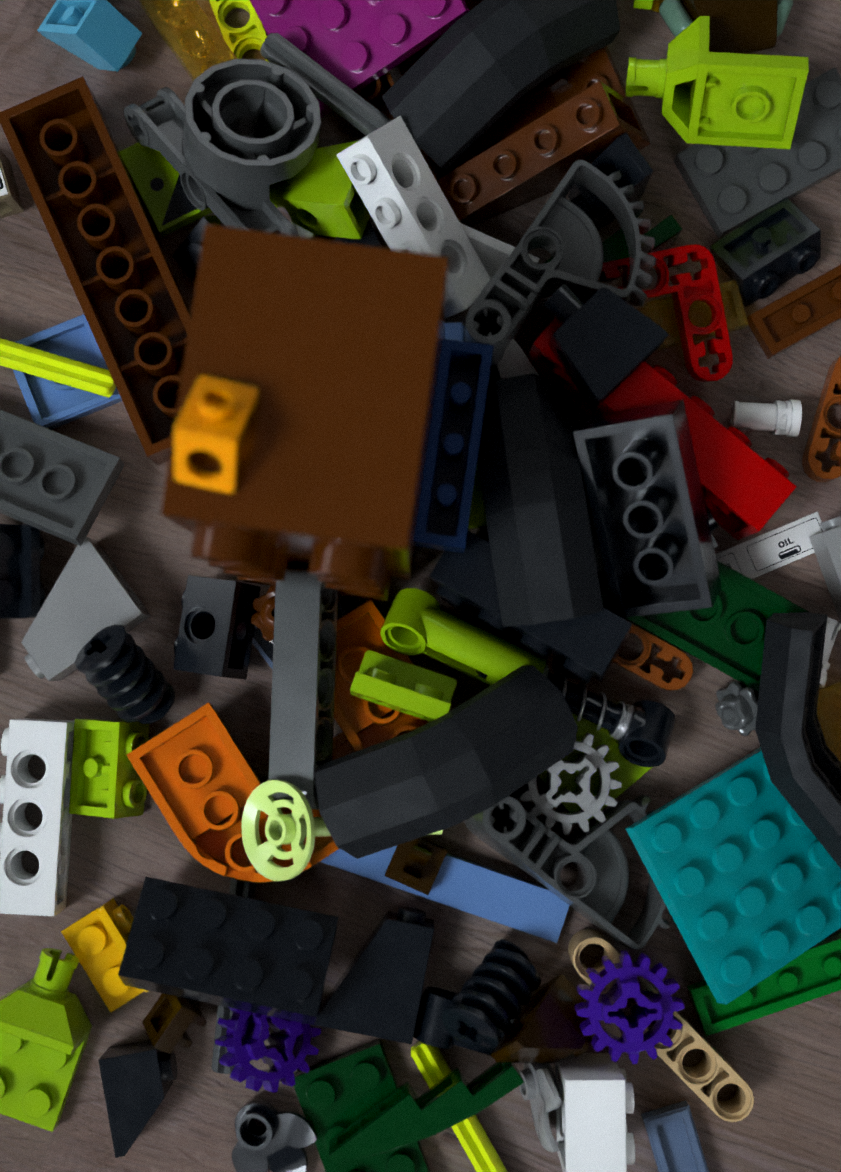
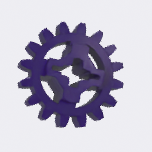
M626 950L621 951L619 963L613 964L606 955L602 956L604 969L601 972L591 967H588L586 970L592 981L590 986L585 984H578L577 986L578 994L586 999V1002L574 1005L577 1016L588 1018L579 1025L583 1035L595 1034L591 1044L596 1052L603 1050L608 1045L609 1056L614 1062L619 1060L622 1052H627L632 1065L638 1064L639 1052L645 1050L653 1060L656 1059L657 1051L655 1045L661 1042L663 1045L671 1047L673 1042L667 1034L669 1028L681 1030L683 1026L680 1020L673 1015V1012L685 1009L684 1002L680 998L671 996L680 988L674 978L663 980L668 970L661 962L650 969V958L645 953L639 955L636 963L632 962ZM637 976L653 983L659 993L654 994L653 991H643L637 981ZM616 979V983L606 994H601L603 989ZM628 998H634L638 1005L632 1007L631 1015L625 1016L621 1008L626 1007ZM604 1020L605 1024H616L621 1032V1037L608 1032L599 1021ZM653 1020H657L653 1027L643 1034Z
M229 1008L233 1012L230 1019H218L217 1023L227 1029L225 1036L215 1039L216 1045L227 1047V1053L219 1059V1062L227 1067L235 1066L230 1074V1078L240 1083L246 1080V1088L259 1091L263 1084L264 1090L272 1093L278 1092L279 1080L283 1084L292 1087L296 1084L293 1073L295 1070L304 1073L310 1071L308 1064L304 1061L306 1055H318L319 1049L310 1045L312 1037L321 1034V1029L311 1027L310 1024ZM268 1028H272L273 1033L269 1034ZM266 1039H268L269 1042L268 1046L264 1045V1041ZM262 1058L263 1063L268 1064L270 1069L258 1070L249 1061H258Z

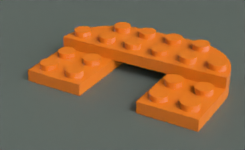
M371 599L337 620L334 719L342 732L333 738L332 760L411 732L429 723L428 721L350 694L356 671L359 672L367 650L413 664L408 655L392 650L383 642L380 632L385 620ZM210 702L126 755L178 840L197 861L213 872L237 880L249 882L273 881L262 876L253 867L245 852L242 840L241 824L243 810L248 797L261 782ZM287 807L281 808L284 814L292 813V810ZM311 809L313 817H322L319 810ZM261 811L259 820V834L262 844L268 841L265 834V825L269 816ZM331 836L315 837L311 859L303 871L339 849L336 847ZM305 837V839H304V842H303L304 846H305V844H306V839H307V837ZM285 844L280 847L285 851L292 850L291 844ZM276 857L272 859L274 863L282 867L293 865V859L281 860Z

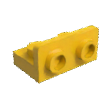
M114 898L61 931L75 956L79 958L80 964L110 1013L141 993L149 991L126 986L118 976L134 917L123 904L118 906Z

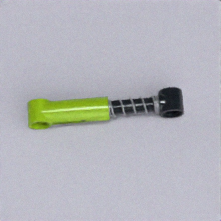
M406 588L397 593L380 632L383 642L392 650L404 655L425 654L490 686L522 665H534L562 691L571 713L578 716L577 721L584 718L598 725L597 731L601 727L607 729L610 737L616 739V743L619 744L620 754L626 760L642 767H655L664 763L676 721L675 714L664 704L650 700L637 701L632 705H625L623 701L613 703L607 700L604 692L594 694L587 690L585 683L575 685L567 681L564 673L556 676L548 672L546 659L441 610L438 601L426 591L417 588Z

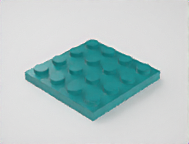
M761 747L625 828L715 1000L719 1004L727 1005L841 928V868L771 782Z

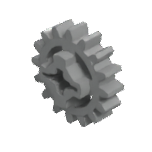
M586 733L580 742L576 741L575 738L573 749L580 750L584 754L574 761L560 760L547 769V786L541 790L540 794L536 785L537 776L526 783V790L518 794L520 801H533L534 804L530 807L528 813L533 817L543 813L545 815L543 824L549 829L558 821L560 822L563 834L569 835L572 823H577L584 832L589 831L588 819L592 816L602 823L606 820L604 813L600 810L604 804L611 807H616L617 802L609 796L610 789L621 788L622 782L610 778V773L619 768V765L616 761H604L603 758L609 751L607 745L603 744L595 749L591 747L594 735ZM598 769L599 788L594 797L590 792V776ZM565 770L573 774L578 770V775L574 779L578 785L576 790L571 792L569 789L564 788L558 791L557 788L562 783L558 777L561 771ZM562 802L576 803L582 810L563 813L555 811L553 808Z

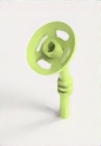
M285 780L263 782L252 791L247 799L242 815L241 831L245 852L251 864L262 876L273 881H285L298 876L311 859L315 837L331 836L323 818L313 817L311 807L304 794L295 785ZM278 792L286 793L293 797L294 801L289 799L275 801L272 795ZM287 807L292 810V813L284 814L281 808ZM261 811L269 815L265 825V834L268 841L263 844L259 834ZM443 830L431 833L429 835H442ZM305 837H307L306 844L304 846L303 842ZM285 844H291L292 850L285 851L280 847ZM273 857L281 860L293 859V865L282 867L274 863L272 859Z

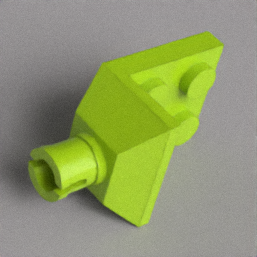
M699 16L668 44L666 59L650 60L629 57L625 97L650 96L662 99L661 114L686 143L775 149L791 148L809 71L808 57L709 52L710 16Z
M43 948L34 978L0 998V1114L53 1132L58 1126L92 1024L77 995L70 993L68 989L74 970L78 966L79 958L71 953H67L65 959H61L60 956L63 950Z

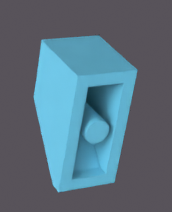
M56 0L37 30L47 39L95 68L116 72L126 67L136 54L135 45L143 34L107 0Z

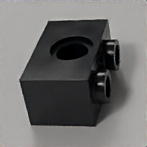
M188 575L186 589L181 600L182 616L179 635L174 644L175 660L173 669L246 680L255 625L251 623V617L257 612L252 604L256 598H259L261 587L237 581ZM215 620V630L212 634L211 628Z

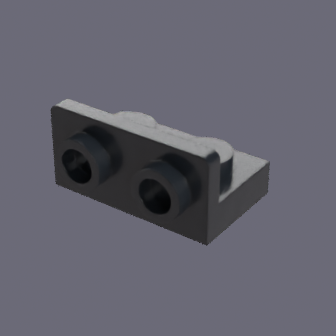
M785 197L710 245V252L715 263L738 285L739 301L747 307L758 299L767 298L780 285L797 274L809 271L821 257V229Z
M0 524V619L35 618L44 603L45 590L40 581V561L44 556L45 550L44 540L40 535V529L28 524Z

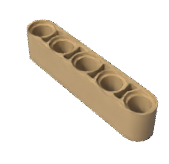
M588 928L580 930L573 935L569 941L568 954L578 974L590 985L592 981L586 972L587 968L591 967L601 972L604 966L602 964V957L595 964L587 965L582 963L579 958L583 948L589 944L601 945L603 947L602 956L606 955L613 964L619 963L621 952L598 930ZM637 976V981L643 991H653L654 994L659 993L649 980ZM616 979L611 981L601 994H606L616 983ZM628 998L626 1007L621 1008L625 1016L631 1015L632 1007L638 1005L634 998ZM679 1011L673 1012V1015L683 1024L682 1029L674 1030L669 1028L667 1034L673 1045L667 1047L661 1042L655 1045L657 1055L718 1117L729 1122H737L746 1118L753 1109L754 1104L753 1091L738 1071ZM648 1027L644 1030L643 1034L649 1031ZM696 1048L703 1050V1058L699 1064L693 1067L683 1066V1057L688 1051ZM727 1084L737 1085V1091L733 1098L728 1101L717 1100V1094L721 1087Z

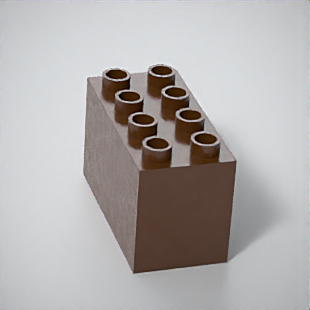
M205 224L175 423L197 378L201 375L254 386L258 389V399L239 440L237 485L231 494L177 482L173 477L172 438L161 515L193 534L190 557L209 561L208 566L224 569V574L237 576L239 581L268 586H276V582H285L286 568H297V565L309 566V574L318 576L317 581L325 583V588L338 590V595L377 601H388L391 578L411 581L416 548L414 546V536L444 334L449 257ZM201 450L189 453L191 463L200 471L218 473L223 470L221 462L213 454Z

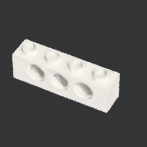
M398 116L344 149L336 156L389 249L449 257L445 318L471 306L491 279L402 117Z
M33 718L10 719L9 728H5L3 731L1 752L3 756H7L6 775H2L0 778V804H4L3 821L0 823V914L55 916L66 909L72 814H69L74 721ZM34 754L41 757L46 765V772L41 780L33 778L28 771V762ZM29 802L36 804L42 811L43 818L39 827L30 825L25 818V808ZM24 851H30L37 856L39 860L37 874L28 873L23 868L21 858Z

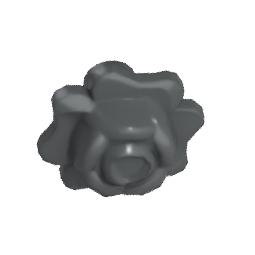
M736 681L731 682L727 688H720L716 691L719 702L715 704V709L724 727L729 730H738L741 735L748 736L752 730H755L759 692L750 687L742 689L741 685Z

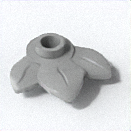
M524 1063V1070L519 1071L524 1080V1083L519 1086L521 1095L525 1101L530 1100L535 1131L542 1147L549 1152H558L559 1147L554 1140L549 1124V1112L557 1110L561 1105V1098L556 1089L553 1070L549 1063Z

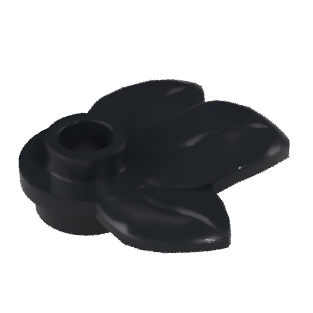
M264 1101L248 1102L240 1109L235 1118V1132L238 1142L232 1151L233 1165L236 1172H267L268 1170L272 1172H307L308 1159L304 1148L313 1144L318 1136L309 1121L295 1112H278L271 1104ZM253 1118L262 1121L266 1128H259L254 1123Z

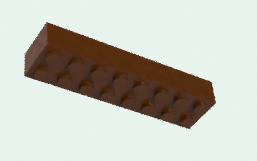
M82 76L0 112V124L143 449L150 460L160 465L169 461L191 311L119 153V149L99 104Z

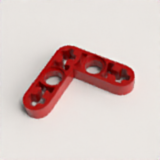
M690 244L647 253L656 258L653 268L657 273V283L652 290L643 291L647 295V299L672 294L685 366L688 373L700 382H712L724 378L732 367L733 354L715 260L712 253L706 247L699 244ZM688 255H690L692 262L700 261L701 270L694 274L695 280H692L691 274L686 272L670 277L673 286L668 285V268L687 262ZM629 257L603 263L600 279L602 281L615 280L621 277L617 268H623L622 283L626 289L629 275ZM664 258H668V265H666ZM694 301L705 302L711 309V320L706 327L699 328L690 322L688 310ZM715 331L716 339L706 341L709 354H717L719 357V363L712 366V374H710L708 367H700L699 358L706 355L704 341L694 344L693 336H703Z

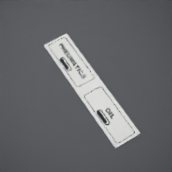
M815 512L715 554L716 560L749 579L756 578L815 553L809 537L823 532L820 524L822 521L818 512Z

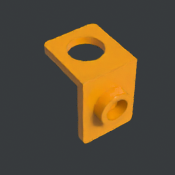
M205 375L197 378L173 427V477L177 482L228 494L234 492L237 485L238 444L258 399V389L256 387ZM197 450L209 452L219 459L223 470L218 473L200 471L191 463L189 453Z

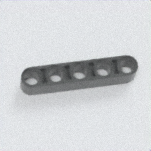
M286 568L285 582H276L268 781L285 780L292 783L304 794L311 809L319 810L315 771L321 764L332 761L338 590L325 588V583L317 581L318 576L309 574V569ZM278 792L272 795L275 801L280 799L294 801V798L286 793Z

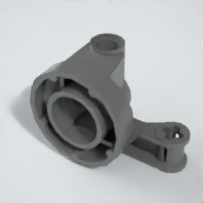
M233 59L211 66L194 79L185 98V105L173 90L164 87L157 91L155 98L139 106L132 103L124 108L125 121L133 137L142 146L159 151L180 174L183 190L192 205L202 211L209 207L226 227L300 237L293 224L269 200L270 185L294 177L311 162L319 143L321 117L319 102L309 85L288 68L262 59Z

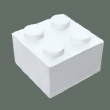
M583 1053L579 1057L571 1054L555 1063L556 1089L561 1098V1105L556 1110V1144L559 1147L557 1153L563 1172H627V1165H634L635 1163L633 1133H628L626 1114L634 1113V1091L632 1082H627L625 1069L619 1068L617 1062L611 1060L609 1053Z

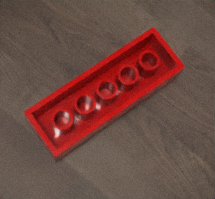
M555 317L534 341L528 356L529 361L539 376L566 390L567 399L587 416L683 399L706 506L716 523L737 541L759 532L797 487L787 479L790 476L789 472L777 461L771 458H766L765 460L750 448L752 442L745 434L734 427L726 429L713 418L715 412L705 401L696 396L691 398L686 396L676 387L677 380L659 365L651 367L644 361L604 401L593 409L549 346L552 335L563 325Z

